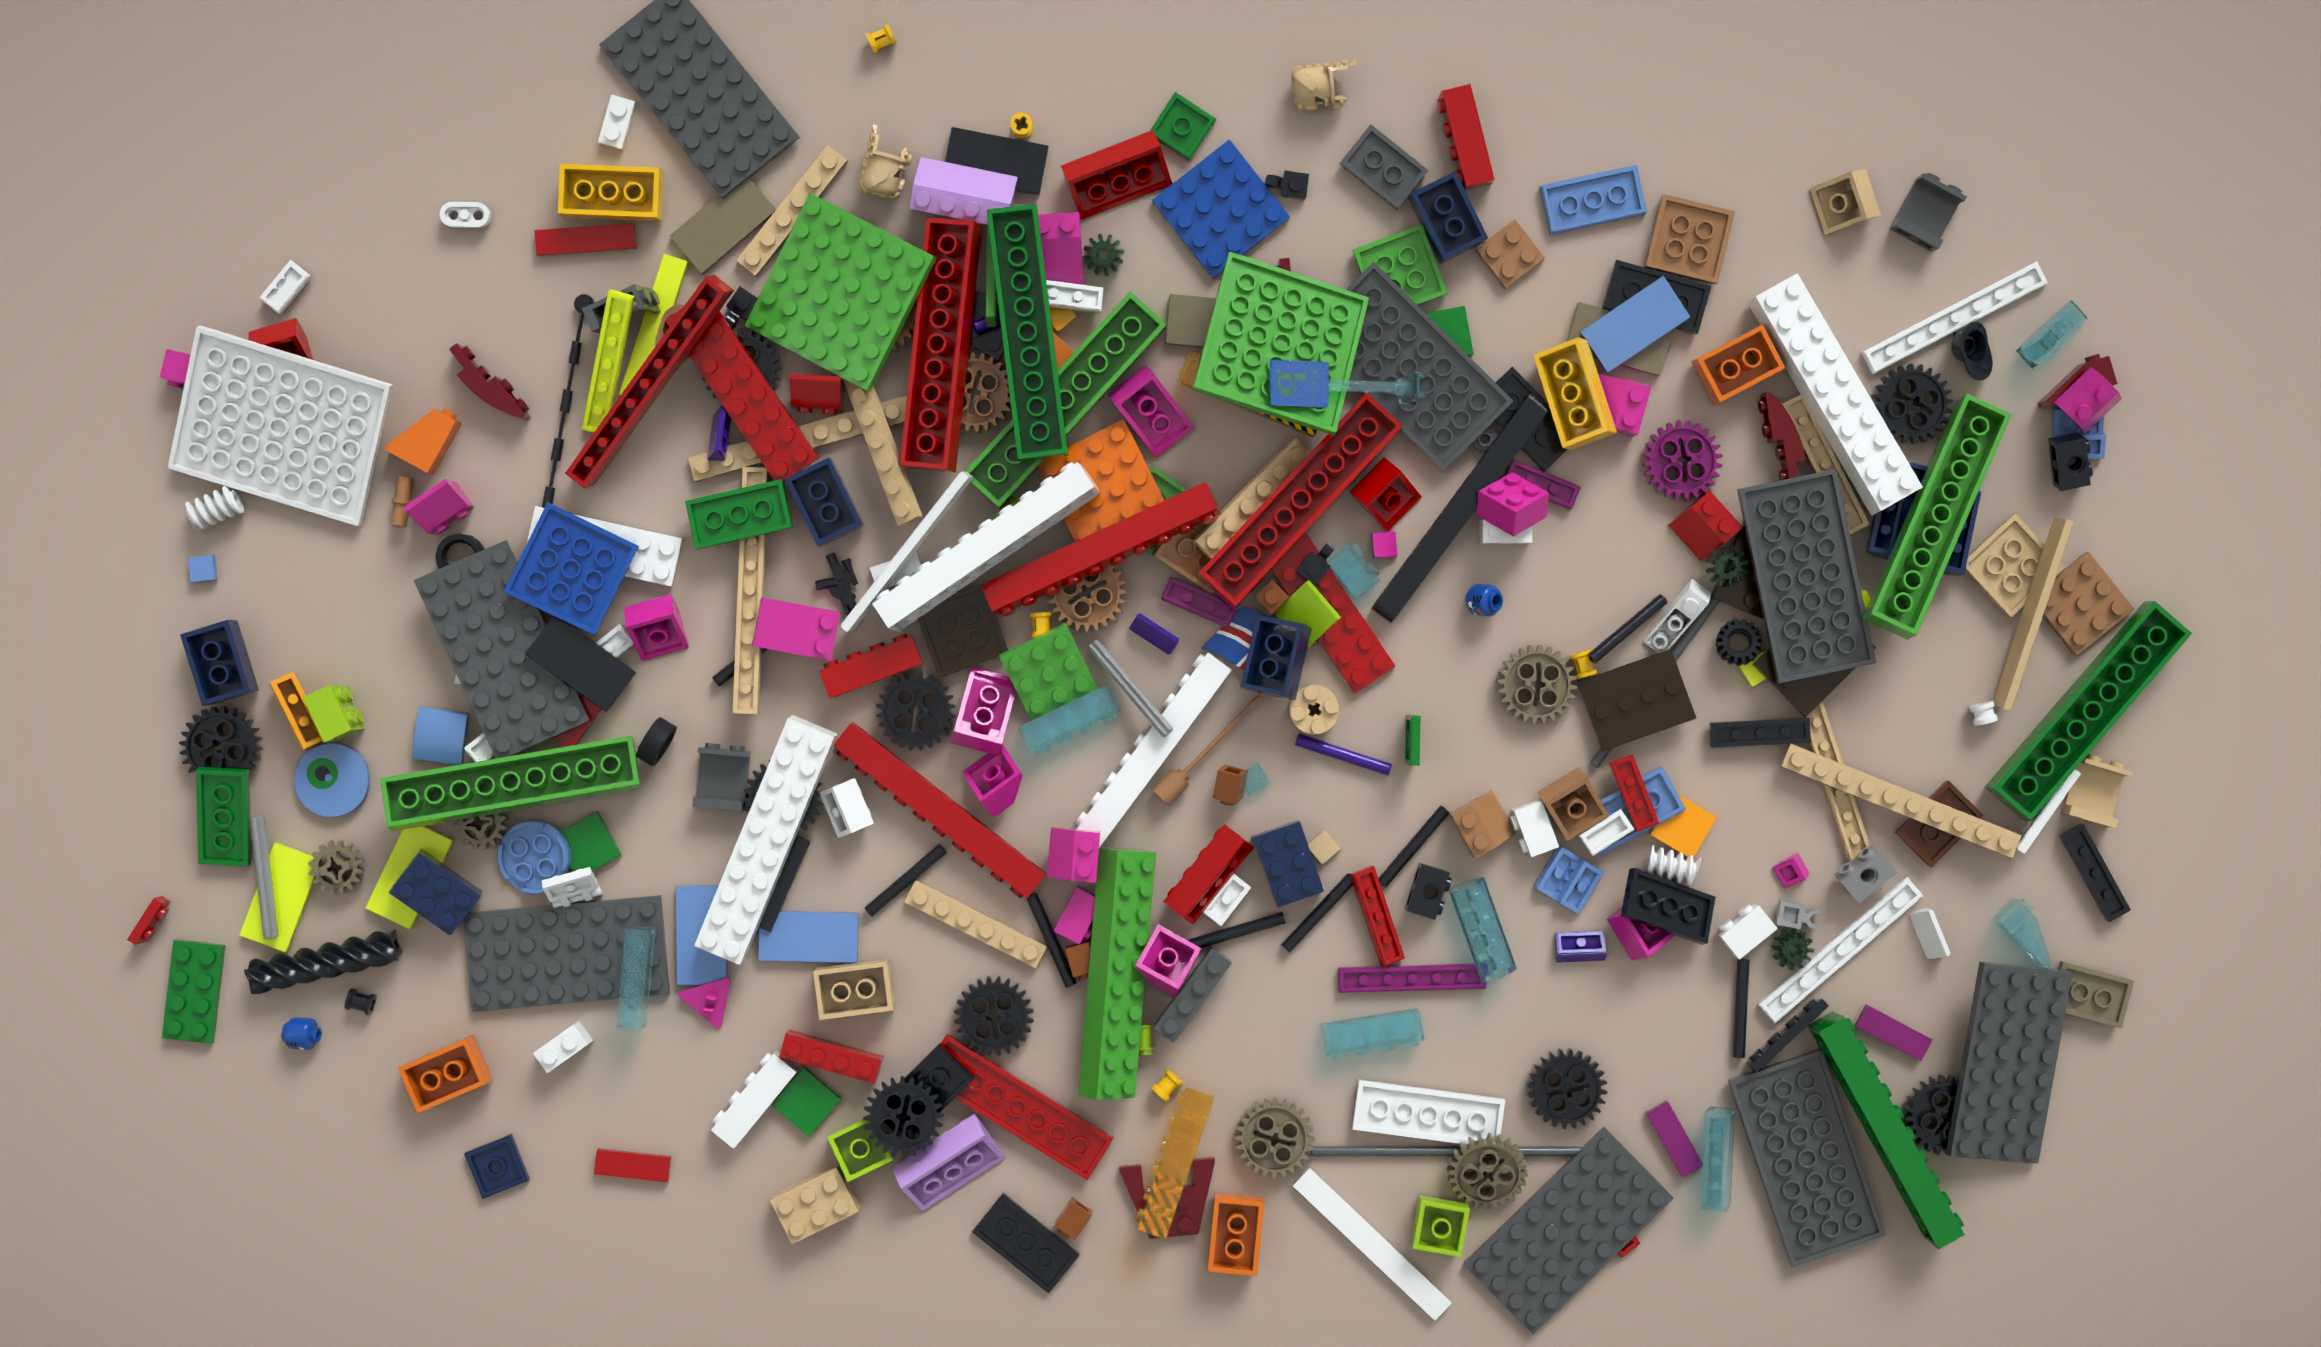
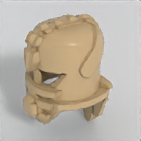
M1357 59L1295 67L1291 72L1292 95H1294L1293 103L1297 105L1298 109H1306L1307 111L1316 110L1317 105L1324 104V107L1331 106L1332 109L1342 108L1343 102L1347 101V97L1335 96L1333 71L1349 69V66L1358 64ZM1315 97L1322 99L1323 101L1315 102Z
M873 124L858 184L865 193L892 200V198H898L901 190L904 188L905 179H901L902 172L906 171V167L911 164L912 155L907 152L908 148H904L899 153V156L876 151L880 135L876 133L877 125ZM897 172H899L898 178L894 177Z

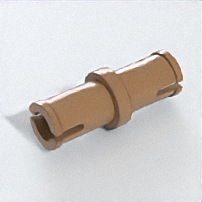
M397 476L395 498H392L391 501L394 504L391 526L403 528L407 526L408 513L403 507L412 502L410 494L413 478Z

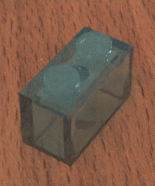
M1348 542L1325 562L1330 566L1332 572L1354 600H1356L1380 581L1377 578L1379 572L1372 563L1367 565L1361 558L1364 556V553L1357 544L1351 545Z

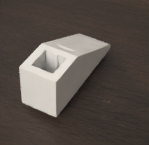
M1691 579L1676 596L1643 642L1657 653L1669 650L1709 604L1711 592Z

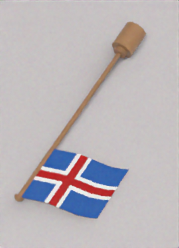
M1241 607L1235 613L1229 628L1222 627L1201 649L1209 650L1222 656L1244 671L1256 616L1265 615L1253 609ZM1317 639L1309 648H1307V651H1308L1314 644H1315V645H1318V639ZM1259 693L1183 771L1180 768L1176 771L1172 768L1152 790L1170 806L1189 786L1186 782L1189 777L1186 774L1265 694Z

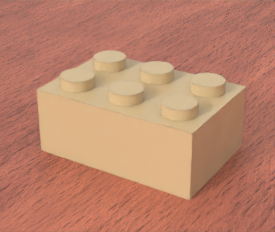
M890 958L818 967L813 970L819 1020L893 1011L896 1007Z
M839 1163L774 1194L770 1199L791 1245L859 1212L861 1204L850 1182H847Z

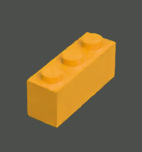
M294 671L271 681L269 687L301 751L322 743L323 740L302 698L306 695Z

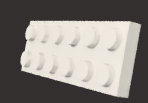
M535 506L527 543L544 510L542 507ZM578 516L639 546L625 575L626 577L673 586L682 538Z
M1358 1079L1352 1129L1458 1144L1463 1142L1468 1145V1137L1476 1141L1478 1134H1481L1483 1139H1486L1488 1133H1491L1492 1139H1495L1498 1134L1501 1135L1505 1099Z

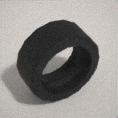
M460 533L449 535L437 547L435 555L437 566L441 569L449 565L446 558L447 551L455 543H466L472 547L475 553L484 550L483 545L471 535Z
M661 717L656 719L640 743L636 757L651 766H655L673 740L677 726Z

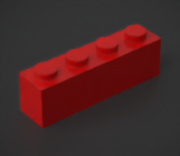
M1471 84L1441 91L1440 99H1437V107L1439 113H1443L1446 123H1443L1445 137H1450L1452 145L1449 147L1450 158L1452 162L1456 161L1458 169L1456 173L1464 190L1492 184L1495 178Z
M905 633L892 638L894 643L885 646L881 642L870 646L871 651L865 654L857 651L846 655L848 660L838 663L836 659L823 664L825 669L819 670L829 699L924 664L914 636L908 637Z
M1224 824L1221 829L1216 831L1208 846L1200 851L1193 865L1185 870L1178 884L1170 889L1163 902L1183 919L1194 924L1254 847Z
M790 1029L785 1034L779 1055L783 1059L873 1084L878 1079L884 1057Z

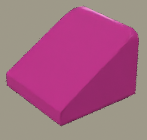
M1396 532L1371 533L1373 558L1397 556Z
M1798 853L1773 866L1784 888L1805 880L1809 875V871Z

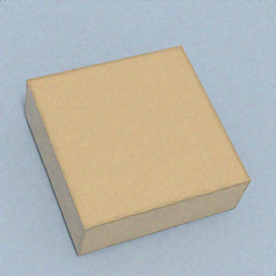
M1326 830L1322 831L1308 843L1310 851L1321 864L1325 863L1341 849Z

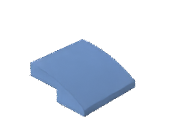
M2053 408L2052 438L2078 432L2089 441L2090 453H2088V459H2104L2106 434L2103 433L2104 416L2084 434L2060 408ZM2076 456L2070 458V460H2075Z
M420 706L415 726L412 759L453 765L463 764L465 739L468 736L469 713Z
M1559 845L1533 887L1579 914L1604 872Z

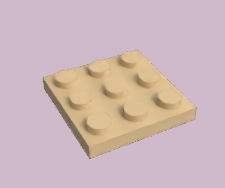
M2014 513L1968 555L1965 571L2004 614L2011 618L2026 603L2045 545ZM2062 563L2060 564L2057 575L2065 568V566Z

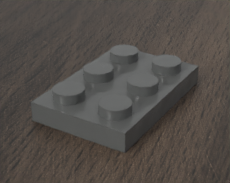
M1371 124L1339 164L1396 210H1398L1428 172V169Z

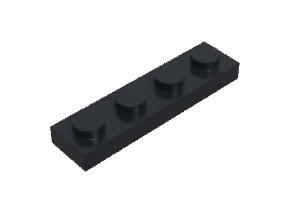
M1809 717L1709 723L1711 748L1811 742Z
M2079 824L2059 835L2105 920L2111 922L2129 912L2131 909L2085 825Z
M1813 998L1803 1007L1805 1012L1800 1017L1794 1015L1785 1023L1787 1028L1781 1034L1776 1032L1766 1041L1769 1045L1761 1051L1759 1048L1749 1056L1751 1062L1747 1064L1748 1067L1757 1073L1827 1009L1829 1005L1823 999L1816 1001Z

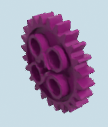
M1677 420L1674 428L1669 422L1666 424V431L1661 427L1657 429L1659 436L1655 434L1650 435L1653 443H1645L1644 445L1649 449V452L1642 453V456L1648 458V461L1641 465L1649 467L1644 476H1652L1648 484L1657 483L1656 492L1665 489L1664 497H1668L1672 492L1674 500H1678L1680 494H1682L1684 500H1688L1689 493L1696 498L1698 497V489L1702 493L1707 492L1705 484L1714 486L1711 477L1717 478L1720 476L1715 469L1721 468L1723 465L1717 463L1716 459L1723 457V455L1716 454L1715 450L1721 446L1712 444L1716 436L1709 438L1706 436L1709 431L1708 428L1699 431L1700 423L1691 428V421L1688 420L1685 422L1684 427H1682L1681 421ZM1679 438L1682 439V447H1681V450H1680V445H1679V443H1678V439H1679ZM1690 440L1698 444V451L1696 453L1688 450ZM1665 443L1672 444L1674 448L1673 455L1668 456L1664 453L1663 446ZM1681 454L1682 458L1687 459V462L1683 465L1681 462H1677V458L1681 457ZM1692 465L1699 466L1701 470L1698 478L1691 475L1690 468ZM1668 467L1674 468L1677 473L1674 480L1666 477ZM1683 470L1684 475L1686 477V482L1682 481Z

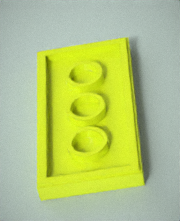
M426 826L402 830L365 908L399 925L412 929L419 914L391 895L389 890L421 848L444 863L454 839Z
M276 842L273 844L269 857L279 935L272 939H265L263 937L257 887L240 936L280 951L288 952L314 885L313 881L316 879L315 875H309V872L314 867L308 865V862L316 859L312 855Z

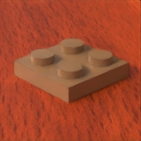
M1515 219L1475 250L1504 289L1545 259Z

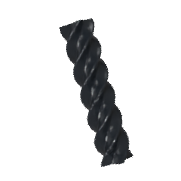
M396 929L389 935L381 931H375L366 940L354 936L349 937L341 946L333 942H327L317 951L310 948H301L293 957L284 953H278L269 962L257 958L249 961L248 969H244V973L248 979L251 994H262L273 988L284 989L296 983L314 982L321 977L333 978L345 972L363 971L370 966H385L393 961H398L399 956L402 954V949L398 942Z

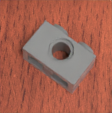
M1872 843L1869 847L1863 848L1849 863L1842 865L1834 875L1860 904L1898 872ZM1868 869L1865 874L1861 875L1864 870Z

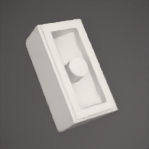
M1922 908L1910 913V920L1926 958L1934 959L1950 956V950L1934 911Z

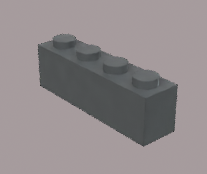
M1210 946L1183 983L1176 997L1172 998L1156 1020L1153 1028L1174 1043L1232 964L1231 960Z

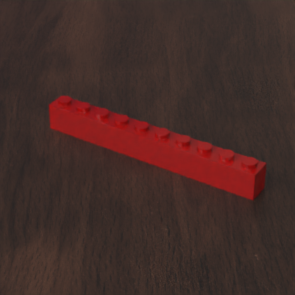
M716 275L705 276L565 472L567 476L585 489L596 484L734 292L730 286Z
M1204 482L986 582L981 586L991 611L997 616H1008L1017 607L1032 605L1037 602L1039 597L1054 595L1059 592V588L1066 585H1076L1081 582V578L1087 575L1094 576L1104 571L1103 568L1111 564L1113 566L1122 564L1126 561L1127 557L1133 554L1141 555L1155 544H1165L1171 540V537L1179 533L1184 535L1193 531L1194 526L1201 523L1209 524L1217 519L1216 516L1221 515V511L1211 488Z
M854 722L848 725L834 743L833 747L837 749L835 753L844 761L850 759L856 764L854 768L865 777L869 774L876 779L874 784L884 792L888 789L895 794L893 799L900 805L905 807L908 804L914 809V816L922 822H925L926 819L934 825L932 829L941 837L947 835L954 840L951 844L962 853L964 850L968 851L973 855L971 860L981 868L985 865L991 869L990 875L1000 883L1005 880L1011 885L1010 890L1019 898L1023 895L1028 898L1045 877L1046 872Z

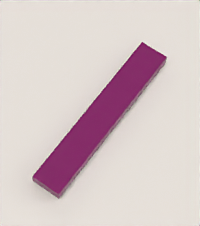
M1485 963L1338 967L1339 993L1486 989Z

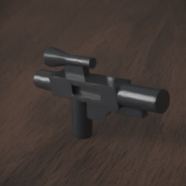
M831 553L826 556V559L834 577L815 581L816 589L828 588L833 597L840 599L848 616L857 605L856 595L852 593L848 583L853 582L854 586L859 583L853 572L851 559L848 558L841 561L847 569L843 571L835 553Z

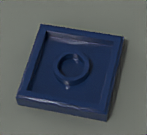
M512 1134L464 1153L482 1199L530 1180Z

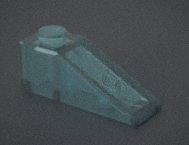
M2070 300L2030 335L2016 351L2033 369L2050 358L2082 325L2087 316Z
M2011 898L1991 919L2040 968L2054 969L2038 919L2031 912L2033 910L2032 906L2023 899L2020 901Z

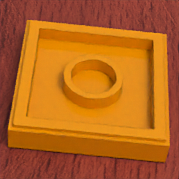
M1678 794L1686 810L1653 827L1649 835L1676 851L1682 852L1686 857L1690 854L1694 858L1717 817Z

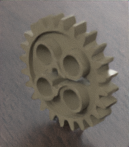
M1528 645L1527 653L1522 648H1519L1518 657L1511 653L1510 658L1512 662L1503 661L1507 669L1498 671L1504 676L1503 679L1496 680L1497 683L1503 684V688L1497 690V693H1504L1505 695L1500 699V702L1508 701L1509 703L1505 710L1514 709L1515 711L1512 716L1514 718L1522 714V722H1526L1528 717H1530L1532 724H1536L1537 718L1540 719L1542 724H1546V716L1555 721V712L1563 716L1564 713L1561 707H1571L1567 699H1575L1570 690L1577 689V686L1571 685V681L1577 679V676L1569 675V672L1574 667L1565 666L1569 659L1564 658L1560 660V651L1552 655V647H1548L1543 652L1542 645H1538L1536 651H1534L1532 645ZM1539 662L1538 682H1542V687L1537 688V706H1533L1536 689L1531 686V682L1536 681V664ZM1524 664L1529 665L1531 668V675L1527 678H1523L1519 671L1520 667ZM1548 666H1552L1556 671V675L1552 680H1548L1544 676V671ZM1521 689H1526L1529 692V699L1524 703L1520 702L1517 696ZM1546 691H1550L1554 695L1553 702L1549 705H1546L1542 700V695Z
M1274 1097L1273 1104H1269L1265 1098L1264 1106L1262 1107L1255 1102L1256 1110L1253 1111L1247 1108L1246 1111L1249 1117L1241 1116L1240 1120L1244 1125L1236 1126V1129L1242 1132V1134L1235 1135L1236 1140L1242 1141V1143L1236 1145V1149L1244 1150L1239 1156L1240 1159L1247 1157L1248 1160L1245 1166L1248 1167L1254 1164L1253 1173L1262 1169L1263 1177H1266L1268 1172H1272V1177L1275 1179L1277 1172H1280L1283 1178H1285L1286 1170L1288 1169L1292 1174H1295L1294 1166L1297 1165L1303 1168L1301 1159H1310L1305 1152L1313 1151V1147L1308 1142L1315 1141V1137L1308 1135V1133L1312 1132L1314 1128L1306 1126L1310 1118L1302 1119L1301 1116L1304 1110L1301 1109L1296 1112V1103L1288 1107L1287 1099H1284L1282 1104H1278L1277 1098ZM1269 1117L1273 1120V1125L1268 1129L1263 1128L1259 1123L1260 1119ZM1286 1124L1296 1126L1297 1131L1294 1135L1284 1133L1283 1128ZM1257 1130L1269 1136H1273L1275 1132L1278 1133V1138L1294 1141L1296 1145L1293 1146L1281 1140L1271 1143L1270 1137L1255 1135L1253 1132ZM1258 1140L1263 1141L1267 1147L1263 1152H1257L1253 1149V1143ZM1279 1148H1287L1290 1151V1156L1286 1159L1279 1158L1276 1154Z
M1491 1133L1487 1134L1486 1139H1483L1481 1134H1478L1476 1141L1468 1137V1145L1460 1142L1461 1151L1453 1149L1454 1157H1449L1450 1166H1447L1448 1182L1452 1183V1192L1457 1191L1458 1199L1464 1197L1465 1204L1473 1201L1474 1208H1477L1481 1203L1484 1210L1487 1209L1488 1204H1492L1494 1209H1497V1202H1501L1506 1206V1198L1514 1201V1192L1522 1193L1520 1186L1526 1185L1524 1177H1528L1527 1169H1525L1527 1168L1526 1160H1523L1524 1155L1522 1151L1518 1150V1145L1514 1144L1511 1146L1509 1138L1502 1142L1500 1134L1495 1139H1492ZM1486 1154H1493L1490 1158L1483 1157ZM1468 1169H1474L1471 1173L1465 1172ZM1503 1170H1508V1171H1509V1172L1506 1173V1174H1501V1173H1500V1172L1503 1171ZM1484 1185H1490V1186H1491V1187L1488 1188V1189H1483V1188H1482Z

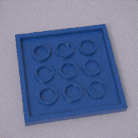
M1230 139L1152 200L1153 204L1212 279L1223 271L1229 251L1244 255L1290 218Z
M547 502L503 592L596 635L639 546Z

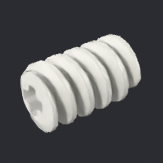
M223 486V495L214 490L213 499L208 494H204V503L199 498H195L196 506L186 502V513L193 528L196 531H199V528L206 529L209 524H217L218 520L225 521L227 516L230 518L234 517L236 512L239 514L243 513L244 505L238 492L235 489L230 491L226 486Z
M1652 845L1647 864L1648 873L1653 874L1656 870L1660 877L1667 873L1668 880H1672L1674 875H1676L1677 883L1679 884L1686 878L1687 886H1690L1694 880L1696 881L1701 857L1694 863L1693 855L1689 854L1687 859L1684 860L1683 853L1679 852L1676 858H1674L1673 850H1669L1664 855V848L1660 847L1655 853L1654 845Z

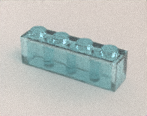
M1105 685L1018 727L1030 754L1036 752L1037 756L1050 751L1049 745L1057 741L1062 745L1072 740V734L1081 731L1083 735L1095 729L1094 724L1101 720L1106 724L1118 718L1116 713L1120 712L1108 685Z
M1480 877L1468 880L1449 889L1481 982L1501 979L1517 970L1485 878Z
M630 926L625 929L616 1028L642 1030L647 1026L655 928Z
M1418 1008L1321 1023L1325 1053L1327 1056H1331L1332 1059L1346 1057V1053L1355 1051L1356 1055L1368 1054L1370 1049L1380 1048V1051L1395 1049L1394 1045L1404 1044L1405 1047H1413L1419 1045V1041H1424L1421 1015Z
M1710 1106L1705 1111L1701 1209L1727 1212L1731 1207L1735 1109Z

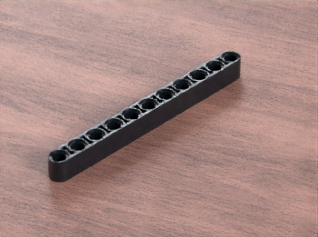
M1532 392L1528 394L1371 608L1390 623L1393 622L1476 510L1478 491L1498 480L1549 411L1550 407L1546 402Z

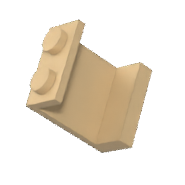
M2088 754L2076 768L2081 774L2066 794L2061 814L2116 829L2119 819L2113 818V813L2124 776L2132 777L2133 772L2125 770L2126 765L2111 761L2110 765L2101 763L2102 758Z

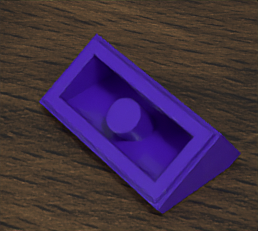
M723 405L713 415L707 455L709 461H725L731 417Z
M1141 613L1137 614L1129 628L1166 654H1171L1180 641L1179 638Z
M1604 931L1555 933L1556 962L1605 960L1607 949Z

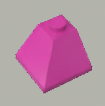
M1003 744L998 756L988 753L962 772L980 802L993 817H996L1014 804L1023 777Z

